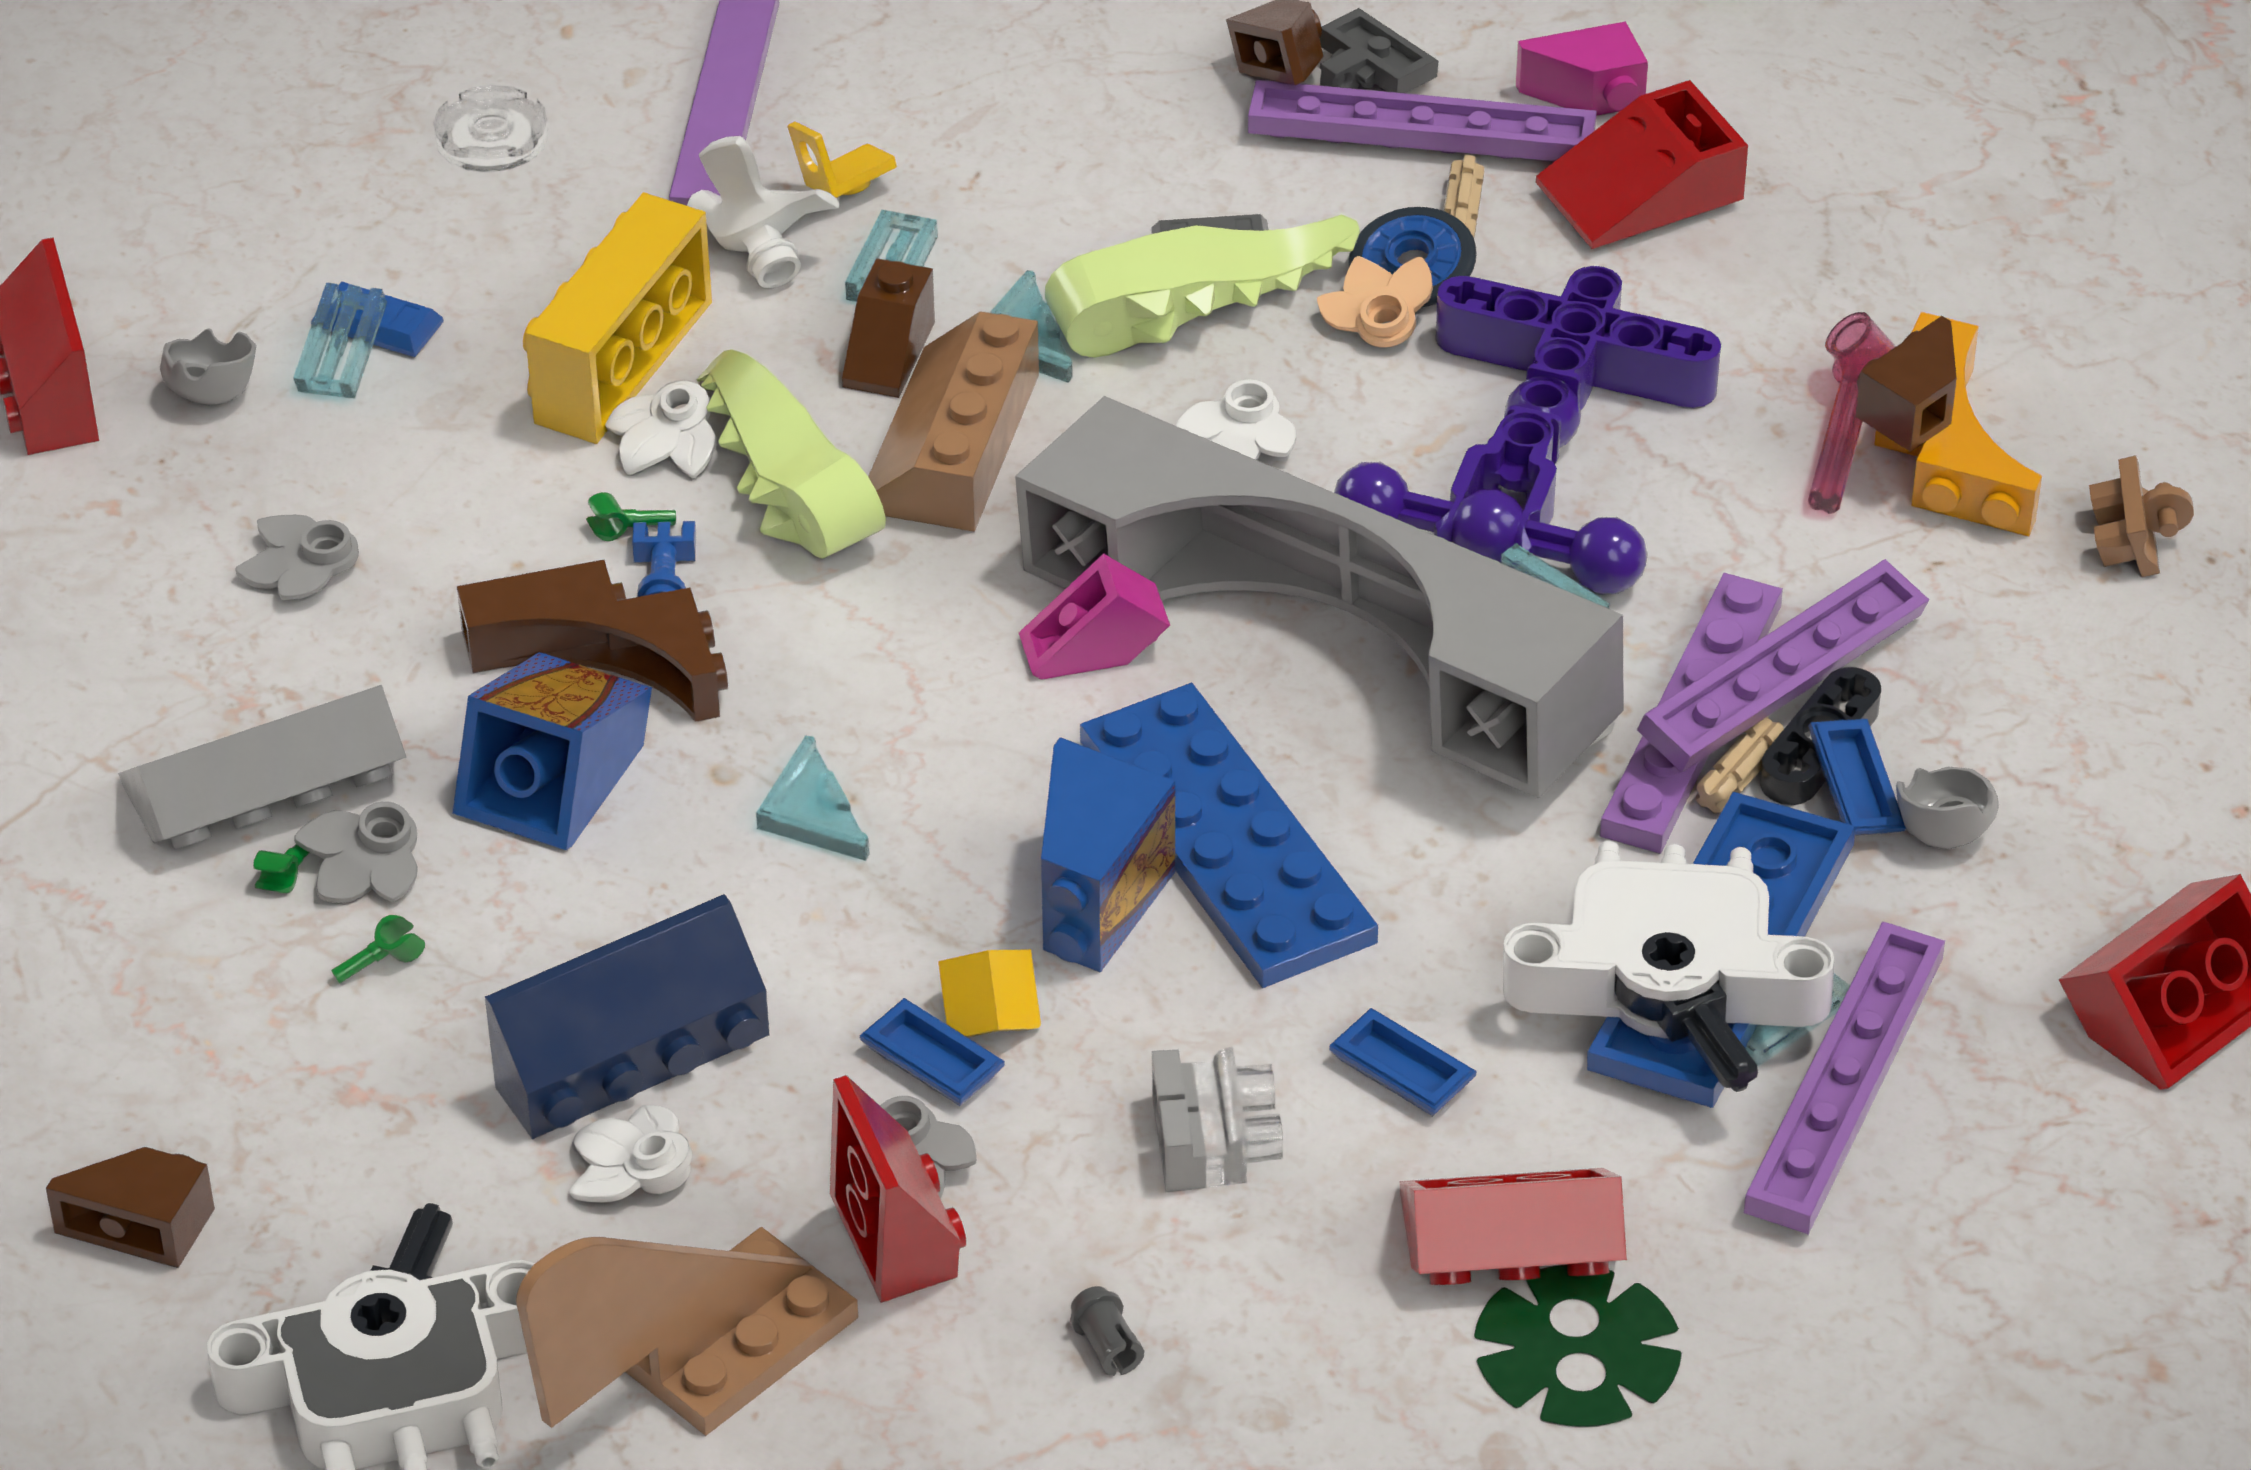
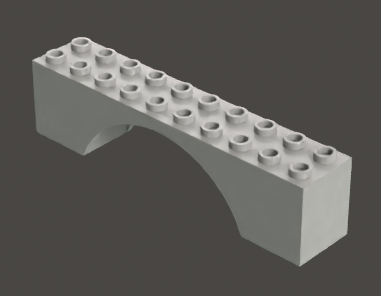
M1103 396L1015 476L1024 571L1066 589L1102 554H1105L1154 582L1161 600L1195 593L1249 590L1299 596L1345 610L1369 622L1391 637L1415 661L1426 678L1430 688L1432 752L1536 798H1540L1624 711L1623 614L1106 396Z

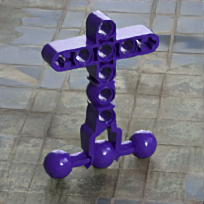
M1588 266L1576 270L1570 276L1561 296L1471 276L1451 277L1443 281L1438 288L1435 335L1438 346L1453 355L1527 371L1526 381L1519 384L1509 395L1505 406L1504 419L1500 422L1487 444H1476L1467 449L1451 487L1450 501L1409 492L1407 483L1402 476L1382 462H1361L1348 469L1337 480L1334 493L1416 528L1434 532L1435 536L1444 538L1447 541L1502 564L1514 557L1523 563L1531 558L1532 555L1570 564L1572 573L1583 586L1597 594H1619L1632 587L1643 575L1648 555L1644 538L1634 526L1618 517H1598L1584 524L1579 531L1549 524L1554 515L1557 473L1555 464L1559 459V448L1566 445L1577 433L1581 419V410L1584 408L1593 387L1682 407L1696 408L1711 403L1717 395L1721 342L1714 333L1703 328L1620 310L1622 280L1616 272L1601 266ZM1502 487L1507 490L1526 493V506L1524 510L1516 499L1501 491Z

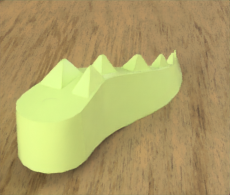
M1341 214L1326 220L1287 229L1254 231L1196 225L1149 234L1079 255L1063 263L1051 274L1045 285V300L1069 346L1081 356L1094 358L1107 356L1138 343H1166L1171 340L1178 326L1198 316H1207L1211 314L1212 310L1236 302L1255 307L1261 294L1277 288L1296 291L1303 276L1313 270L1331 268L1333 256L1338 252L1353 251L1360 234V228L1356 220Z
M731 349L723 351L696 379L697 382L704 381L701 386L705 390L714 391L706 407L707 411L730 415V419L718 440L720 447L747 455L750 461L737 489L739 493L750 495V502L768 505L760 527L762 534L800 544L816 557L824 559L885 528L886 517L883 505L867 474L853 458L837 449L826 438L806 408L798 402L790 391L765 366L749 355Z

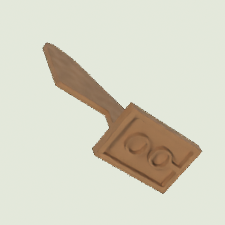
M762 1226L729 1251L607 1237L581 1238L562 1245L535 1263L523 1278L516 1296L517 1309L541 1419L551 1428L626 1372L702 1434L707 1436L858 1319V1301L856 1298Z

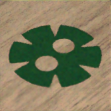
M1567 1265L1542 1268L1540 1269V1278L1526 1280L1538 1305L1533 1304L1506 1287L1496 1292L1480 1314L1474 1337L1479 1340L1514 1346L1513 1349L1482 1356L1477 1359L1483 1376L1502 1399L1513 1407L1519 1408L1545 1387H1548L1540 1415L1542 1421L1566 1426L1589 1427L1611 1424L1632 1417V1411L1618 1385L1625 1387L1650 1403H1656L1667 1392L1678 1372L1682 1357L1681 1351L1642 1344L1641 1342L1675 1333L1679 1328L1665 1304L1657 1295L1641 1283H1634L1608 1303L1607 1299L1615 1276L1612 1270H1609V1273L1600 1275L1570 1276L1567 1272ZM1564 1300H1583L1597 1310L1599 1323L1596 1329L1587 1335L1578 1337L1567 1336L1553 1327L1550 1321L1551 1310L1555 1305ZM1586 1353L1595 1356L1603 1363L1606 1369V1377L1601 1385L1592 1390L1577 1391L1566 1387L1560 1382L1556 1374L1557 1365L1564 1357L1570 1354Z

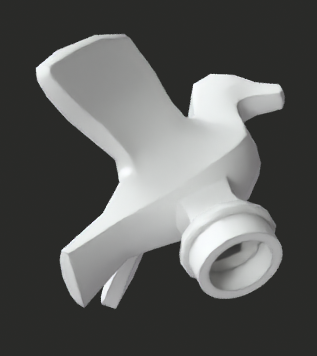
M731 136L711 142L699 153V158L720 196L709 190H700L691 195L687 206L706 212L707 226L724 249L749 252L747 271L752 277L756 278L761 287L770 289L788 283L798 274L801 263L796 255L797 248L790 240L782 239V233L807 213L839 208L840 198H835L829 192L821 189L809 191L767 190L761 184L756 159L744 138L741 136Z

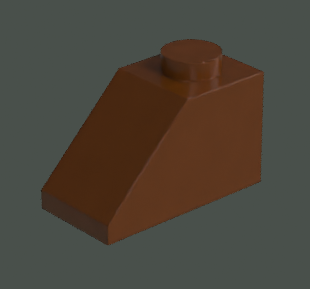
M1274 0L1226 19L1239 73L1297 85L1305 82L1324 57L1319 39L1322 35L1321 23L1309 2Z
M876 258L858 294L842 375V387L891 397H900L935 324L933 268Z
M142 1147L54 1177L46 1187L55 1234L176 1268L180 1267L215 1210L206 1163L196 1161L184 1154H170L148 1147Z

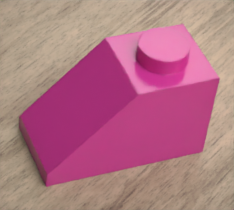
M1626 21L1518 41L1516 87L1519 93L1564 108L1597 111L1596 116L1619 112L1636 98L1646 94L1648 61Z
M1102 554L1018 633L1032 675L1042 680L1128 665L1146 647L1154 643L1170 626L1156 584L1111 557Z

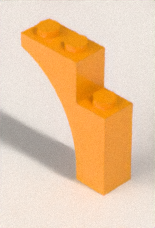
M1921 312L1912 332L1920 331L1941 316ZM1947 318L1951 321L1957 376L1951 425L1911 452L1877 430L1875 432L1874 445L1918 457L1916 460L1911 506L2030 536L2037 517L2042 475L2025 467L2001 449L1982 428L1974 415L1968 400L1966 386L1974 369L1979 326Z

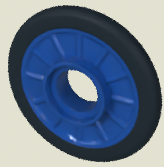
M1429 207L1397 209L1376 218L1360 232L1354 250L1349 253V267L1353 259L1360 256L1379 265L1392 275L1403 265L1397 261L1403 253L1410 250H1419L1428 254L1425 262L1432 275L1433 290L1431 298L1421 308L1437 304L1438 288L1443 281L1456 276H1471L1477 256L1476 244L1467 226L1455 216Z

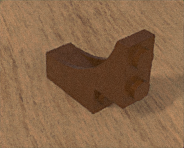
M605 560L457 586L461 630L473 673L517 666L540 652L585 667L614 672L649 685L681 706L695 722L720 717L718 691L728 689L726 666L721 652L713 654L710 652V648L715 647L710 613L708 610L698 612L691 587L626 599L622 582L611 583Z

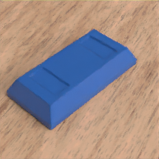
M341 281L320 306L311 320V326L416 357L444 320L441 315L431 308Z
M1868 719L1811 722L1809 724L1811 739L1840 822L1854 825L1855 836L1905 831L1906 827Z
M906 998L898 1002L860 1035V1040L871 1050L959 1106L988 1083L1005 1066L1004 1060Z
M1373 1008L1364 1013L1329 1045V1050L1342 1062L1431 1116H1434L1457 1095L1477 1073L1476 1070Z

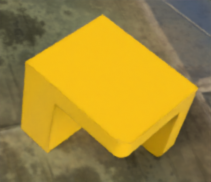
M1031 949L986 950L938 961L946 1024L969 1038L997 1031H1026L1037 1029L1041 1026Z

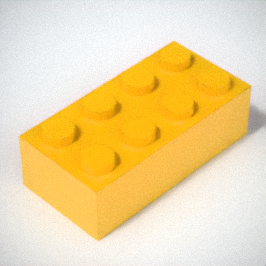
M643 192L627 212H622L617 217L613 229L597 247L594 246L589 250L584 263L570 280L563 282L558 287L554 299L539 317H534L530 320L523 335V349L527 352L529 369L527 392L532 399L534 424L598 444L608 431L605 424L613 410L624 401L637 396L712 303L705 211Z

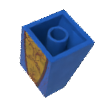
M539 652L468 695L452 814L568 850L574 845L644 746L652 687Z
M1060 737L1053 746L1041 854L1043 950L1067 962H1075L1101 973L1175 873V780Z

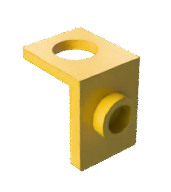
M796 121L787 125L805 185L814 190H824L835 198L841 195L856 194L868 188L871 180L897 168L893 155L868 143L830 161L820 133ZM806 143L813 151L818 166L813 162L812 158L810 157Z

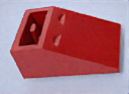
M1688 80L1636 98L1536 175L1535 183L1590 248L1594 249L1743 200L1748 144L1693 82Z

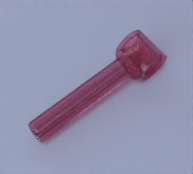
M1856 312L1843 318L1832 328L1825 342L1826 350L1835 359L1832 372L1839 386L1812 482L1808 503L1812 509L1824 510L1828 514L1835 513L1840 509L1863 421L1855 417L1858 397L1857 379L1860 371L1870 360L1880 358L1896 347L1865 312Z

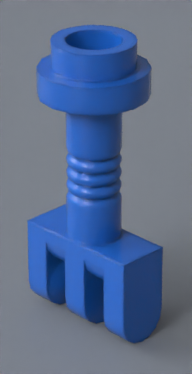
M671 521L658 522L657 536H649L646 522H634L632 539L634 563L651 562V574L644 577L639 583L637 597L686 588L685 583L675 575L676 561H695L696 522L683 521L681 536H672Z

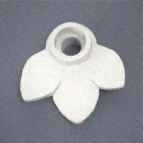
M1248 379L1233 383L1226 390V394L1221 400L1196 403L1180 417L1176 424L1179 428L1188 430L1191 433L1255 460L1259 458L1261 452L1270 456L1286 457L1292 451L1296 442V430L1293 423L1279 414V402L1273 395L1272 389L1267 384L1258 380Z
M691 381L672 382L661 388L655 395L632 397L619 404L613 410L605 426L610 432L623 436L619 450L623 468L627 475L640 472L665 460L669 456L675 465L691 478H696L705 469L715 451L717 439L708 423L711 412L707 411L706 407L710 399L708 393L701 385ZM687 404L686 406L680 409H674L679 405Z
M643 1105L634 1112L629 1121L617 1118L599 1119L580 1129L574 1136V1144L578 1153L591 1165L569 1190L571 1197L586 1202H613L627 1197L640 1187L645 1192L651 1194H662L682 1185L691 1172L692 1150L687 1139L678 1133L679 1120L676 1115L668 1108L662 1106Z

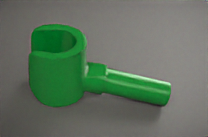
M607 492L594 494L588 499V505L595 516L587 517L586 521L594 534L603 541L618 539L624 534L627 527H633L634 522H646V525L650 526L658 525V522L671 521V525H676L675 510L621 509L615 497Z
M297 844L289 848L284 854L259 850L253 862V868L261 870V875L255 883V888L290 893L296 884L298 866L310 852Z
M388 915L383 917L377 924L374 933L375 941L331 971L340 984L373 962H378L389 954L398 961L411 962L422 954L425 948V941L415 933L406 934L413 929L414 925L404 917Z

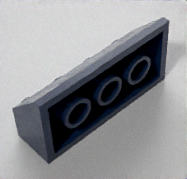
M725 894L485 996L495 1088L531 1139H535L557 1128L569 1126L582 1117L614 1103L628 1100L639 1092L673 1077L687 1074L698 1066L735 1050L746 1048L755 1041L770 1035L767 991L733 906Z

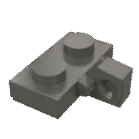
M1360 8L1322 26V35L1319 38L1321 47L1332 55L1330 59L1320 63V86L1357 89L1359 85L1364 88H1370L1376 84L1387 92L1407 93L1437 77L1439 63L1437 59Z

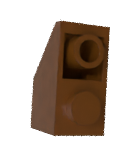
M1941 316L1920 331L1917 330L1910 333L1901 344L1880 358L1870 360L1860 371L1857 379L1858 397L1855 417L1909 452L1951 425L1957 376L1950 320Z

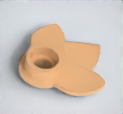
M1357 256L1353 259L1345 276L1344 291L1320 295L1317 297V303L1321 316L1330 326L1338 330L1358 332L1361 338L1370 345L1392 347L1401 344L1412 335L1416 327L1415 313L1431 298L1433 290L1432 275L1422 257L1411 259L1400 266L1392 275L1379 265Z

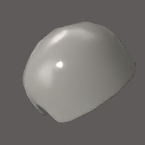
M210 328L205 329L192 340H173L165 343L160 364L162 379L170 390L191 402L204 405L228 402L244 392L252 373L257 345L247 334L240 331L234 335L229 343L217 340Z
M1945 767L1930 772L1917 768L1907 788H1905L1904 782L1897 781L1896 784L1898 807L1907 832L1930 847L1949 850L1975 841L1992 824L1999 808L1998 795L1991 782L1975 770L1969 768Z

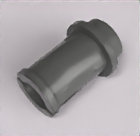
M1094 1286L1080 1292L1072 1301L1070 1323L1076 1333L1082 1336L1086 1335L1106 1374L1115 1376L1117 1372L1112 1359L1116 1363L1120 1374H1127L1141 1363L1145 1351L1122 1316L1124 1305L1120 1297L1104 1287Z

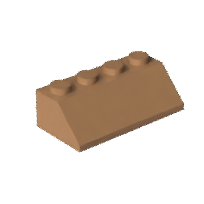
M980 311L923 348L868 476L883 505L885 516L975 532L1039 376L1038 321Z

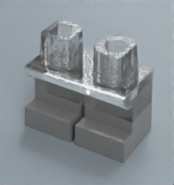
M1233 1047L1218 1051L1213 1061L1181 1063L1179 1049L1152 1051V1101L1166 1192L1247 1183V1163L1283 1159V1130L1280 1114L1244 1117L1243 1113L1275 1109V1083L1272 1064L1236 1066Z

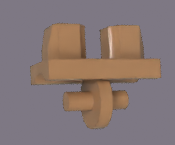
M2137 456L2118 459L2120 478L2089 485L2091 503L2099 525L2094 527L2095 541L2103 566L2107 567L2136 560L2142 577L2159 574L2160 568L2155 532L2160 533L2164 537H2172L2179 530L2186 527L2194 516L2192 498L2182 488L2172 486L2167 482L2157 484L2150 491L2146 490L2141 484Z

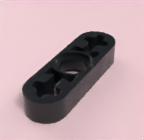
M1844 667L1831 672L1763 755L1760 786L1763 793L1769 799L1780 804L1797 805L1805 803L1815 796L1826 782L1812 739L1805 735L1806 732L1810 731L1809 724L1811 722L1868 719L1871 726L1878 717L1881 698V683L1874 674L1857 667ZM1841 701L1848 702L1845 705V713L1840 710ZM1797 758L1802 761L1801 771L1794 770L1797 766Z

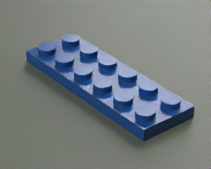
M1192 682L1080 724V742L1083 746L1175 780V871L1262 988L1378 943V924Z
M1732 792L1693 864L1727 866L1733 849L1737 847L1748 849L1751 852L1753 873L1761 878L1768 889V935L1805 937L1854 846L1855 826ZM1607 1017L1587 1051L1588 1071L1710 1108H1714L1724 1089L1688 1037L1671 1042L1669 1038L1645 1035L1626 1025L1620 1017ZM1727 1023L1746 1048L1757 1025Z

